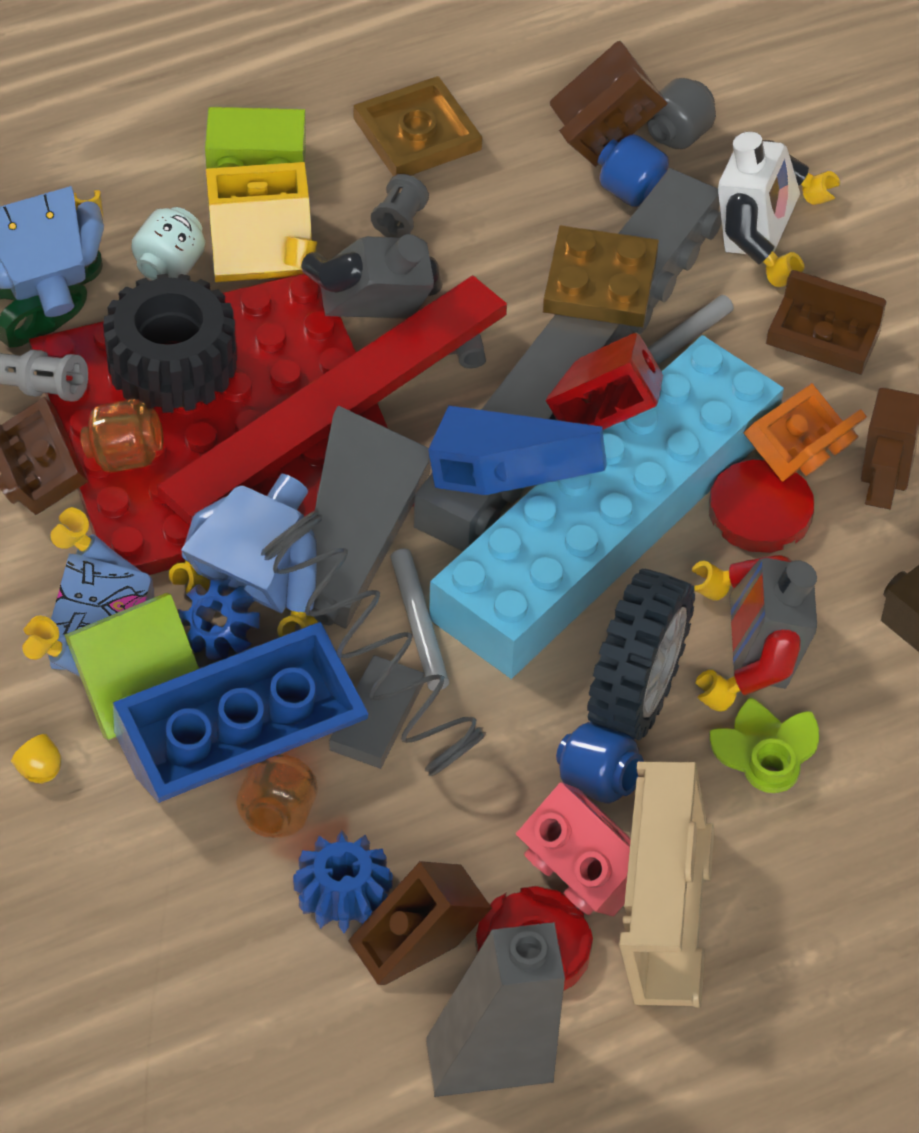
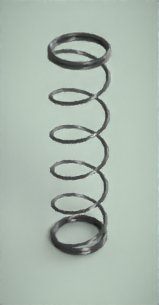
M313 511L270 542L261 551V555L265 556L264 560H270L277 555L273 564V571L278 574H286L343 553L309 598L305 607V613L308 616L326 614L365 597L375 595L371 604L340 643L337 656L338 658H351L394 640L407 637L403 647L372 686L369 698L370 700H383L423 683L436 679L440 680L433 693L404 729L401 738L404 743H412L457 724L472 722L471 727L462 739L425 767L428 776H434L480 742L486 736V732H482L483 727L475 729L477 719L474 717H462L419 735L406 738L415 723L439 694L445 677L439 674L430 675L390 692L374 696L382 681L410 646L412 634L408 632L398 633L361 649L345 654L342 653L349 639L378 603L380 592L377 590L366 591L324 609L310 611V607L316 597L342 566L348 555V549L338 548L298 565L281 570L278 569L279 562L290 546L322 520V515H318L319 511Z

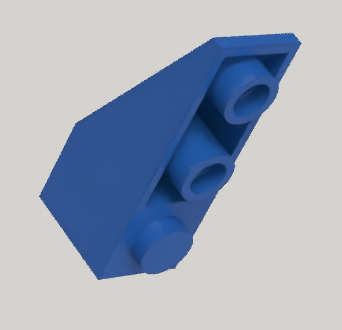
M449 405L428 449L435 488L480 495H490L605 471L607 466L603 428L601 426Z

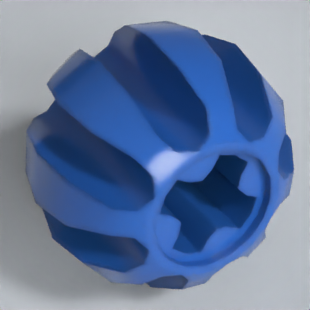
M211 579L208 592L200 584L196 585L186 594L192 600L191 608L188 611L179 609L182 625L190 626V630L186 635L191 649L196 653L206 647V656L211 660L228 658L230 646L237 653L244 652L253 644L246 638L247 631L250 628L259 629L260 613L248 612V608L255 602L253 597L244 590V586H239L232 592L228 587L230 579ZM216 612L227 617L226 624L223 627L218 626L212 621Z

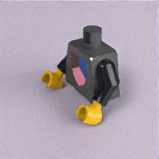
M406 234L401 238L362 237L330 260L316 252L317 241L292 237L287 239L284 264L302 268V272L320 285L325 316L407 319L419 310L427 296L437 294L443 285L438 263L433 257L429 256L427 243L415 235Z

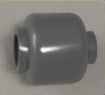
M676 78L659 91L668 104L647 121L649 133L658 143L673 149H686L713 126L716 119L715 99L712 92L703 83L688 78Z

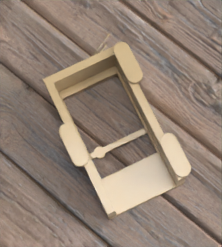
M637 762L638 777L636 780L624 904L627 916H623L625 932L620 934L619 946L635 1005L694 1006V1008H700L705 957L704 948H698L703 879L711 880L714 825L713 823H707L696 762Z

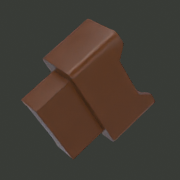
M883 387L878 390L868 429L861 481L870 483L865 505L891 510L895 490H907L919 435V394Z

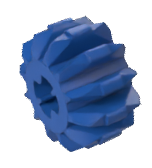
M341 830L336 838L337 842L330 843L321 836H318L315 842V851L302 850L301 856L298 859L299 870H296V874L293 875L294 891H297V895H299V907L303 914L315 913L316 923H318L320 929L332 920L338 921L339 928L345 933L349 928L351 920L355 919L363 924L371 916L372 912L388 897L387 893L393 887V874L390 872V868H387V856L384 854L383 849L370 850V841L367 839L366 834L352 843L348 842L347 835Z

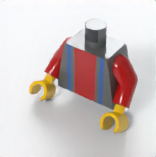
M782 555L733 563L730 565L729 570L726 571L705 560L696 563L692 567V572L702 578H706L702 584L694 586V591L710 600L718 601L728 593L730 586L734 588L730 594L734 676L726 680L713 669L702 672L696 678L695 683L705 692L698 695L697 698L712 710L722 712L726 711L733 704L737 693L740 691L743 695H748L769 686L786 689L816 634L817 613L814 585L817 582V574L814 568L807 562L801 560L792 561Z

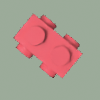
M560 782L516 832V835L529 847L524 855L537 869L549 877L555 872L569 886L564 891V894L576 907L587 915H591L595 911L614 917L625 904L631 838L581 790Z

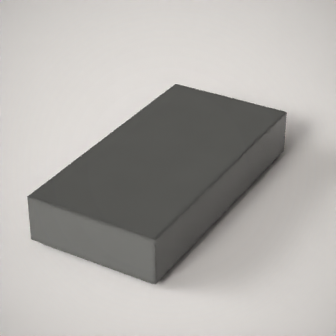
M373 655L356 688L368 712V719L334 732L329 740V747L332 752L381 769L424 683L383 700H370L369 693L372 686L391 662L390 660ZM397 663L375 691L374 696L390 692L424 678V672Z

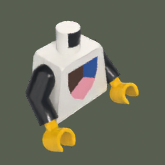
M755 132L741 133L733 140L734 151L718 186L725 251L747 254L758 265L763 262L766 265V275L769 282L775 287L786 286L787 278L792 270L802 272L805 268L801 257L795 252H790L780 257L774 253L799 198V185L802 186L806 201L812 205H817L835 200V197L827 189L839 186L840 180L832 171H826L814 176L808 173L809 167L788 153L787 146L782 143L762 140L761 135Z

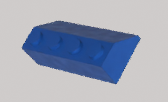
M321 622L113 702L114 733L136 779L158 803L368 719V712L340 658H338L337 652Z

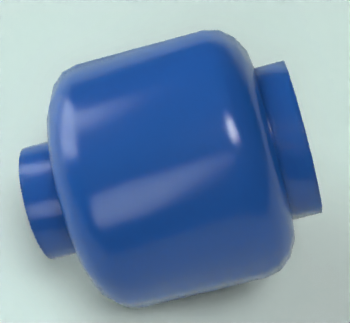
M635 134L623 138L620 142L613 139L604 147L598 158V164L602 166L599 177L601 186L627 205L639 207L668 170V156L641 136Z
M591 721L580 725L575 731L567 734L561 740L556 754L557 763L560 765V777L563 783L578 788L587 797L607 804L619 800L622 796L630 795L636 789L638 777L637 762H644L633 737Z

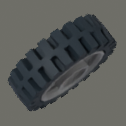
M646 568L640 569L639 573L633 576L631 584H628L624 591L623 600L618 602L615 609V618L609 623L607 628L608 636L606 641L602 642L599 651L601 657L595 665L593 672L595 679L590 685L589 696H591L587 704V711H589L587 717L589 721L625 733L638 741L647 735L648 730L655 723L656 715H659L662 710L664 697L668 696L672 678L676 676L679 668V658L684 653L686 646L684 641L689 634L691 627L689 622L694 612L695 588L692 584Z

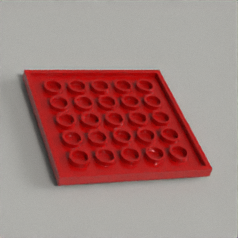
M304 273L223 292L225 303L231 304L235 319L236 372L233 378H229V386L223 393L215 391V400L207 405L203 402L196 403V409L189 411L179 407L174 408V413H162V407L156 406L150 411L141 408L140 400L131 403L123 397V390H116L108 371L104 321L29 339L30 350H42L49 357L57 358L75 354L83 357L87 363L88 383L80 399L71 402L61 399L58 394L45 393V396L55 406L88 480L87 483L77 490L92 534L96 535L112 550L143 573L152 575L168 571L177 563H185L181 549L185 544L190 526L158 497L157 485L356 353L341 317L325 316L321 287ZM169 341V342H164V343H160V344L170 345V344H177V343H181V342H179V341ZM66 375V381H72L73 377ZM378 403L360 414V416L388 429ZM329 436L251 489L267 496L281 474L289 475L300 481L308 489L307 495L297 510L304 517L315 511ZM123 441V443H122V451L120 452V451H119L120 443ZM144 442L152 448V456L145 463H143L144 459L149 453L145 450ZM134 444L135 452L130 453L128 447ZM130 460L137 461L133 466L127 465Z

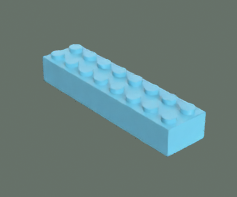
M700 336L662 371L663 380L656 407L603 430L607 462L605 471L536 485L430 581L429 614L431 621L512 679L708 494L720 473L731 465L741 462L755 449L743 432L761 417L781 405L784 387L705 336Z

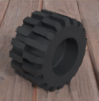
M159 274L155 280L149 281L145 277L136 281V287L133 289L125 287L119 292V300H112L107 307L108 315L104 316L103 323L108 371L111 375L112 384L116 390H123V397L131 403L140 400L141 408L150 411L156 406L162 407V413H174V408L183 407L185 411L196 409V403L203 402L207 405L215 400V391L223 393L228 388L229 378H233L236 372L235 319L231 304L225 303V295L219 289L210 290V283L202 279L193 282L190 275L179 274L178 278H168V274ZM169 341H179V342H181V343L170 344V345L160 344V343L169 342Z

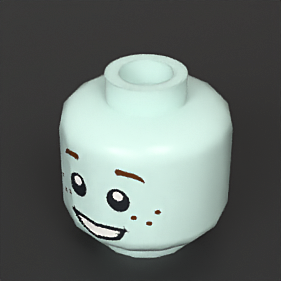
M178 207L155 210L132 239L131 250L137 261L139 271L151 280L157 279L159 274H168V278H178L179 274L187 275L205 249L206 242L202 233L203 228L198 219L190 212Z

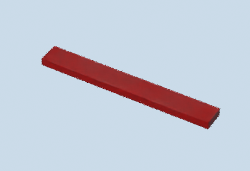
M470 276L158 484V497L190 526L193 516L198 511L223 497H227L235 487L243 485L250 489L328 437L333 414L338 406L355 414H362L507 315V303L475 276Z

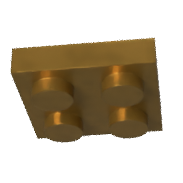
M439 76L353 105L355 122L393 176L397 174L411 176L482 150V135Z
M559 225L543 299V313L644 328L659 240Z

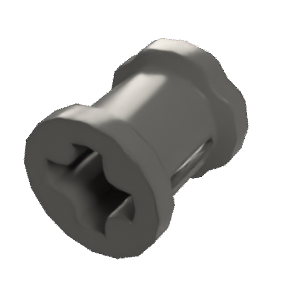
M397 174L390 179L386 186L387 196L385 200L375 207L371 213L373 227L385 237L401 238L403 235L410 234L414 228L413 218L416 212L422 210L429 200V192L421 181L413 176Z

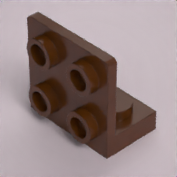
M621 41L615 42L550 101V106L565 125L559 130L564 139L595 167L598 165V158L602 150L611 140L615 139L620 142L623 138L634 134L668 104Z

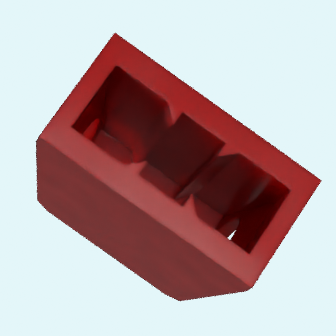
M633 333L576 360L545 401L558 421L601 426L604 430L656 407L659 401L663 374L638 333ZM588 397H589V400H588L587 403L584 402V401L581 399V398H583V399H586V400H587Z

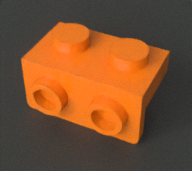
M812 383L754 422L743 433L783 482L798 470H801L806 477L831 458L826 452L828 449L834 456L842 452L859 438L853 429L864 421L867 416L860 409L843 421Z

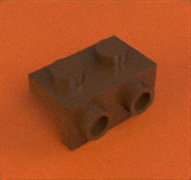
M792 270L787 278L784 298L768 330L766 344L862 375L880 335L887 302L884 298Z
M45 397L2 425L0 424V489L11 503L15 504L19 501L35 515H38L88 482L55 406Z

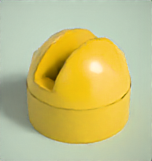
M40 734L24 743L13 755L11 763L21 776L29 782L43 784L52 781L59 773L61 755L58 747L47 734Z

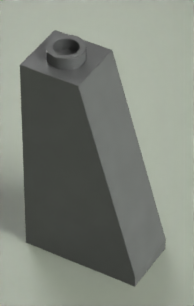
M340 406L336 408L333 414L315 511H319L318 515H322V520L312 531L317 543V556L338 548L348 549V555L342 566L316 597L314 608L311 612L332 606L368 590L414 504L415 494L428 478L431 469L428 447ZM343 553L317 562L316 588L335 566ZM362 599L326 614L313 617L323 625L330 626L334 623L347 629Z
M554 922L491 930L426 1037L434 1097L554 1083L565 981Z

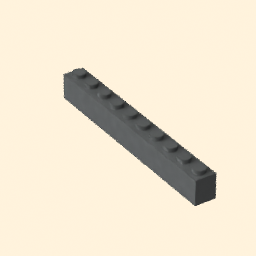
M669 168L618 233L659 240L644 328L555 314L481 410L557 420L545 400L572 364L580 357L630 334H642L650 322L653 308L659 301L666 302L672 294L680 272L683 269L689 271L694 265L700 251V246L705 239L712 240L716 236L722 224L721 212L719 211L718 189ZM431 473L415 494L414 528L464 551L499 519L500 512L507 502L515 503L524 488L490 495L435 488L433 474Z

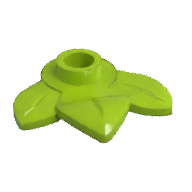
M750 698L747 699L738 712L734 729H712L709 732V740L713 754L725 766L744 772L749 783L763 792L780 793L795 785L800 774V764L816 753L819 744V728L811 711L798 713L781 723L762 704ZM772 766L777 768L779 771H770L765 769L764 767Z

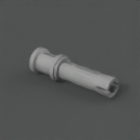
M30 350L22 356L0 353L1 385L17 386L24 394L33 397L41 396L43 393L58 394L61 399L71 402L80 399L86 390L88 368L84 358L79 355L69 354L63 358L49 357L42 350ZM8 368H13L14 371L9 372ZM66 375L72 376V381H66Z

